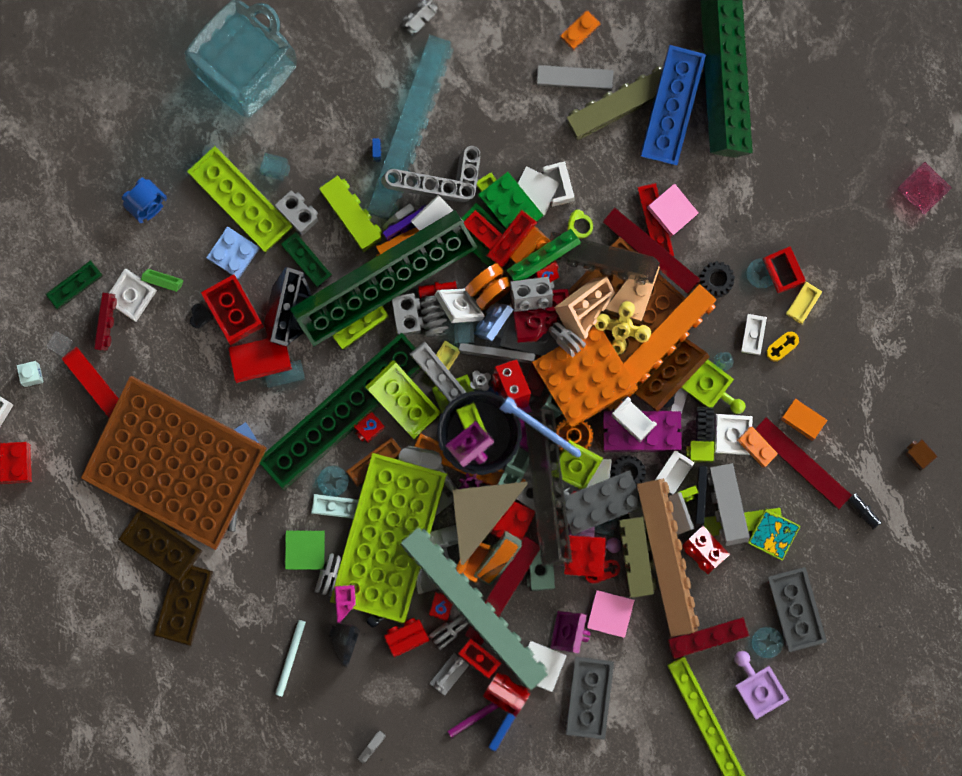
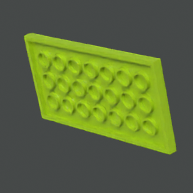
M372 453L330 599L331 603L336 604L335 586L355 585L356 605L353 609L405 623L420 567L401 547L400 543L417 528L425 529L430 535L447 473Z

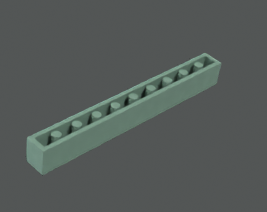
M417 528L400 543L401 547L526 689L531 691L548 676L545 672L547 670L546 666L541 661L537 662L532 657L534 653L528 646L523 647L520 643L521 638L514 631L511 633L507 628L508 623L502 617L498 618L494 614L496 610L489 602L485 603L481 599L483 595L476 587L472 589L468 584L470 580L466 575L457 572L455 569L457 567L450 558L446 559L443 556V549L437 543L434 545L429 540L431 538L429 533L425 529Z

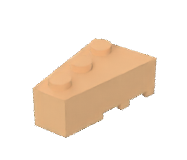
M641 261L607 305L604 313L620 317V305L625 301H629L635 306V311L630 319L632 322L641 325L660 267Z
M607 276L593 278L554 308L565 329H570L580 339H586L588 331L592 325L596 324L598 321L597 317L605 310L615 291Z

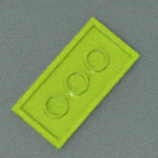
M392 361L366 386V389L413 439L441 414V411L395 361Z

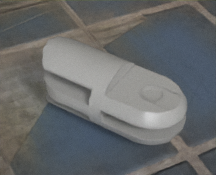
M554 323V328L552 326L549 327L551 336L570 356L574 357V352L578 353L580 351L579 346L582 348L586 346L584 341L570 329H565L561 324Z
M407 446L399 453L400 461L429 469H436L442 463L441 455L433 450Z
M456 525L430 533L431 538L429 540L434 545L437 543L441 548L458 544Z
M333 553L328 556L325 569L320 571L314 591L319 593L323 577L326 575L322 588V594L326 595L331 578L333 577L329 592L330 597L332 596L341 557L337 555L330 572L334 557Z
M461 614L449 623L447 621L428 635L430 638H433L443 629L447 628L433 640L434 644H438L452 634L438 646L439 650L458 637L457 633L469 624L466 619L458 624L464 618Z

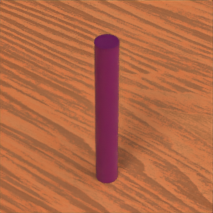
M494 703L487 705L448 730L449 735L452 738L499 708V706Z

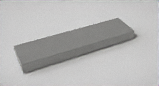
M538 65L537 85L612 90L614 70Z
M423 342L410 353L449 402L467 393L426 342Z
M461 343L459 346V351L462 354L509 361L517 359L518 362L530 364L537 360V356L534 353Z

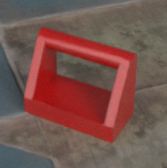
M791 246L762 258L777 293L805 284L806 279ZM781 256L785 257L795 279V282L786 286H782L771 261Z

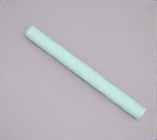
M298 620L275 695L283 696L306 623L304 621Z

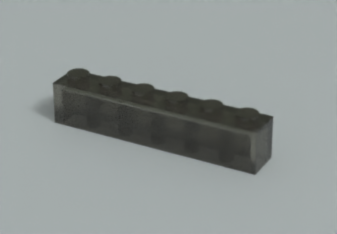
M552 232L549 239L553 241L561 234ZM580 238L581 244L555 260L559 264L561 261L566 262L568 266L574 268L582 266L583 269L590 272L598 270L606 276L614 274L619 279L628 281V278L633 279L634 282L645 285V283L653 284L660 264L652 256Z

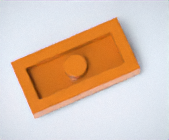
M587 10L560 38L574 51L600 26V22Z
M752 426L748 427L737 439L762 468L766 467L778 454Z

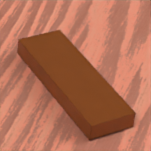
M391 437L349 468L346 473L355 485L359 487L365 481L372 453L396 459L402 450Z

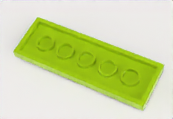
M216 146L187 171L265 253L293 228L288 220Z

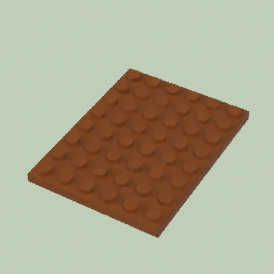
M130 376L81 479L217 550L267 447L141 380Z

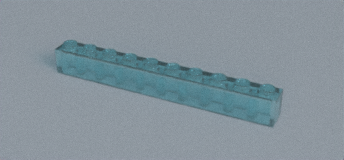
M429 35L368 207V212L371 215L389 220L397 213L398 206L396 202L398 198H402L404 192L385 188L381 183V178L390 169L411 172L408 169L410 163L414 164L417 153L414 152L416 146H420L422 142V129H426L428 125V112H432L435 105L434 95L438 94L441 88L440 78L441 76L444 77L447 71L446 61L451 59L454 49L451 48L450 41ZM388 175L389 182L395 183V178L392 175Z

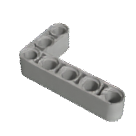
M469 146L460 153L456 180L390 169L382 176L381 183L390 190L434 198L439 195L445 200L465 203L472 199L476 193L480 151L475 146ZM467 152L472 153L473 160L467 158ZM464 170L470 172L471 178L465 177ZM388 175H392L395 178V183L389 182ZM407 178L411 179L414 182L413 187L407 185ZM425 182H429L432 185V190H428L425 187ZM444 185H447L450 188L449 194L444 192ZM462 189L468 191V197L462 195Z

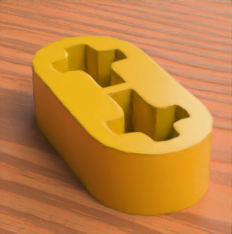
M787 332L768 347L766 352L768 359L777 362L785 357L798 345V335L795 332ZM787 336L795 339L793 341L794 345L791 343L786 347L783 345L787 341ZM779 347L782 348V350L778 353L779 357H777L776 355H771L772 348L774 350L778 349Z

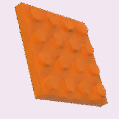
M595 326L590 328L586 339H581L586 343V346L584 348L579 346L580 351L578 353L574 352V357L570 356L559 346L532 362L571 428L638 390L636 383L604 331L597 330Z

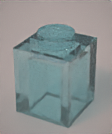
M265 153L260 168L261 175L284 180V176H288L290 171L287 158Z
M473 322L454 323L455 346H460L461 343L474 345Z

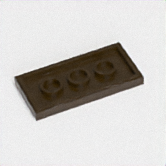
M138 510L118 539L180 583L203 552L168 526L141 510Z
M192 566L181 583L173 577L170 578L154 636L192 646L213 571Z

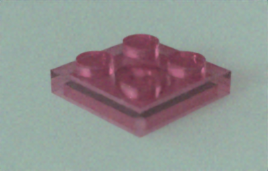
M924 162L897 189L925 215L952 187Z

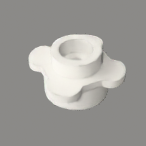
M474 371L472 374L473 382L470 383L471 388L487 391L491 375Z

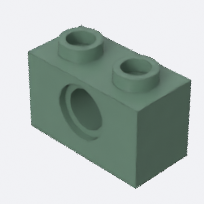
M540 550L532 562L530 575H527V587H531V591L555 590L552 550ZM538 565L543 566L546 570L542 576H538L534 572L535 567Z

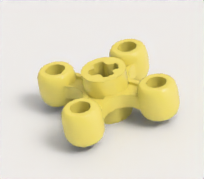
M625 301L620 305V317L618 319L612 320L608 315L602 313L599 314L597 317L598 321L594 325L599 331H612L615 339L611 344L618 355L625 351L627 347L625 339L627 337H635L638 342L644 343L651 336V330L648 326L641 325L638 327L633 325L630 317L635 311V306L629 301Z

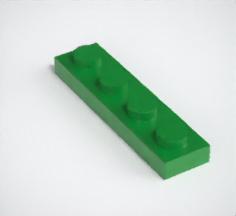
M570 229L553 241L545 244L539 250L531 253L522 261L514 264L507 272L513 281L525 280L581 244L573 230Z

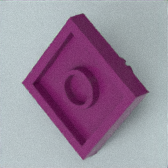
M475 421L449 442L446 447L464 467L473 459L478 464L485 462L487 456L483 451L494 441Z
M558 611L550 649L579 653L581 641L586 643L590 639L583 636H590V631L584 630L587 615Z

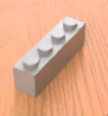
M733 463L711 467L710 474H707L709 486H713L714 492L711 493L712 503L716 504L718 511H715L716 521L720 522L722 529H719L720 539L725 541V546L748 542L749 533Z

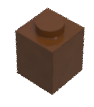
M914 440L907 446L909 451L905 453L920 471L938 457L923 440L919 442Z

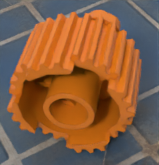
M563 420L555 430V434L567 442L571 440L568 435L571 436L572 433H576L579 439L572 442L587 450L590 449L593 441V432L590 429V425H587L588 422L583 421L571 428L567 420ZM555 443L557 449L562 452L563 448Z

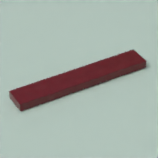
M614 207L604 219V224L649 262L659 266V270L687 294L701 280L617 208Z
M767 417L755 428L778 453L777 455L838 510L852 496Z
M526 536L522 541L521 548L508 564L485 603L489 602L496 610L494 614L498 618L542 547ZM470 626L465 636L482 646L484 640Z

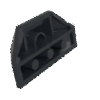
M285 267L272 286L264 321L269 342L288 346L304 333L290 309L312 296L304 278V272Z

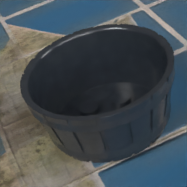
M471 391L456 397L455 400H452L441 414L440 423H438L437 436L439 437L438 442L440 449L443 451L442 453L454 467L469 474L485 475L502 469L503 466H506L514 458L513 456L517 453L520 446L519 442H521V423L519 417L513 413H505L500 410V406L505 400L503 397L488 391ZM474 403L487 434L494 442L483 451L487 456L485 462L478 464L473 459L463 467L446 445L464 431L456 410Z

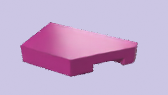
M355 585L335 586L337 623L341 622L356 605Z

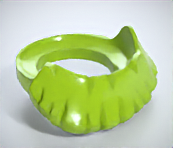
M576 209L571 213L567 230L572 229L578 238L584 239L592 233L593 222L582 210ZM578 219L587 220L589 223L588 232L585 234L579 233L574 228V221Z

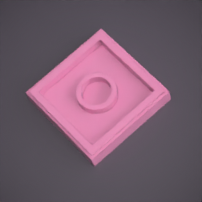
M675 184L647 207L670 237L698 214V211Z
M597 590L587 628L625 638L634 600Z

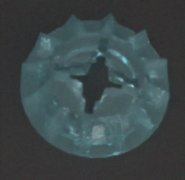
M762 258L752 261L748 266L747 278L751 285L766 289L773 285L770 275L764 276L759 281V274H756V272H760L763 266L764 273L769 275Z
M328 466L319 474L318 486L327 496H339L348 487V476L338 466ZM330 474L334 478H341L336 481V489L332 484L327 483L330 480Z
M763 627L754 634L752 646L759 656L772 658L781 652L783 638L778 630L771 627ZM768 634H770V641L776 644L770 645L766 651V645L759 641L766 640Z

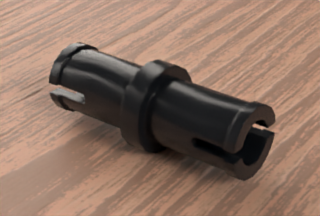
M857 493L847 501L859 513L858 516L868 523L872 530L882 523L872 512V507L870 505L867 506Z

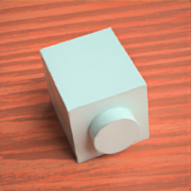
M33 361L17 365L20 383L24 387L43 383L39 363Z

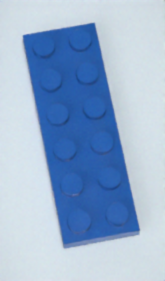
M668 45L640 156L673 165L678 164L706 54Z

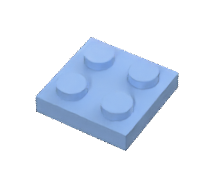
M227 227L206 258L229 274H235L239 280L260 248Z
M492 304L488 308L484 320L477 324V330L474 334L481 339L492 341L514 309L506 304Z

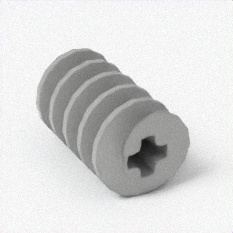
M436 296L422 298L421 300H424L420 303L421 307H424L422 314L426 315L423 317V321L427 322L424 325V329L429 330L425 332V336L437 337L445 335L446 333L443 331L448 329V326H443L442 323L446 322L447 319L441 318V316L446 313L445 311H440L442 306Z

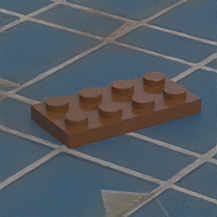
M687 338L683 342L679 340L675 345L677 347L670 356L666 354L661 359L664 362L658 369L655 370L653 368L649 372L650 377L643 384L641 382L637 384L638 390L635 391L634 395L657 412L710 357L706 351Z

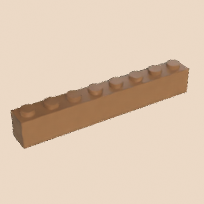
M663 478L637 484L671 637L693 633L698 630L699 620L693 610L695 602L689 592L691 584L685 574L686 562L681 556L682 544L676 534L678 526L672 516L674 508L668 498V483Z

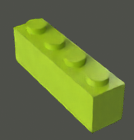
M336 176L320 187V192L364 253L382 241L381 234L383 232L377 224L373 225L370 219L372 217L366 209H361L359 206L361 201L356 194L351 195L348 190L350 186L344 178L341 180L339 176Z

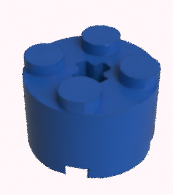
M141 178L136 182L135 187L131 191L123 194L121 199L124 201L123 207L139 223H144L143 219H152L162 209L163 205L161 203L163 199L166 201L167 196L151 180Z

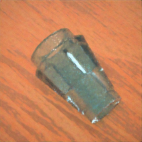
M728 352L718 353L714 360L715 365L721 370L730 369L734 363L732 355ZM726 356L729 360L723 361L722 357Z

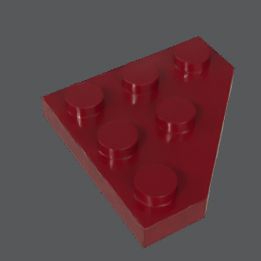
M568 289L552 290V307L516 312L513 310L517 343L537 341L549 330L550 326H553L560 319L554 307L569 297Z

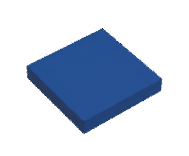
M510 713L507 715L489 748L494 751L497 750L513 723L515 716Z

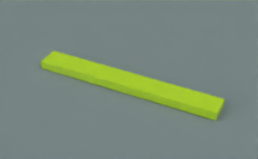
M685 656L668 664L667 667L722 775L745 776Z

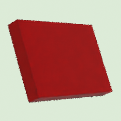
M268 338L229 348L236 383L292 370L287 346L269 342Z

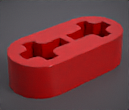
M616 560L605 561L604 569L609 567V563L617 566L614 574L608 571L604 573L603 577H596L597 580H593V578L585 576V579L591 584L611 579L619 574L620 564Z

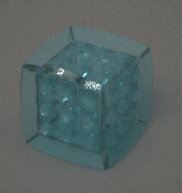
M232 0L205 25L185 51L186 63L196 76L215 95L245 118L251 117L277 92L295 69L297 57L292 46L279 32L280 20L275 10L265 3H256L248 6L240 0ZM259 13L266 15L270 21V27L264 26L255 16Z

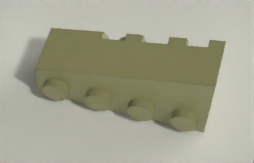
M643 517L619 520L618 524L630 598L654 594L653 590H657L655 578L651 577V571L654 568L652 559H649L648 551H651L650 542L646 540L645 532H648L646 523L643 521Z

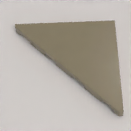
M527 482L453 490L461 565L466 563L526 488Z

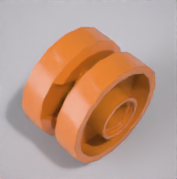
M498 263L481 272L465 288L470 297L479 296L476 304L481 310L489 308L510 291V283L512 281L509 277H502L504 271Z

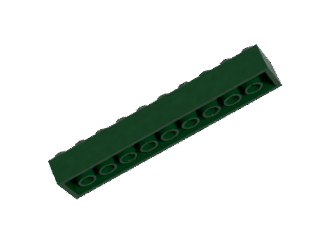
M700 0L704 54H706L704 65L710 153L733 158L753 153L743 0Z
M453 210L290 309L314 347L476 250L478 247L456 210Z
M402 332L265 452L260 464L284 491L351 433L361 420L381 406L379 401L366 389V386L392 361H395L410 379L422 370L410 355L416 349L415 346Z

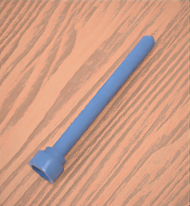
M509 396L504 400L500 410L505 413H513L573 456L580 457V450L518 408L517 404L514 403L515 400Z

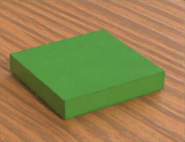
M286 531L285 569L324 570L325 531Z

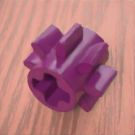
M466 473V480L459 479V482L462 484L458 489L468 488L469 485L467 483L470 481L473 488L479 487L482 480L478 481L476 479L477 474L470 477Z

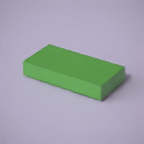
M147 269L141 277V281L176 292L183 284L182 279L151 269Z

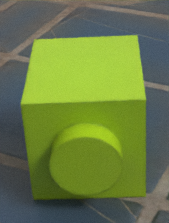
M691 441L690 445L686 446V457L694 463H713L714 442Z

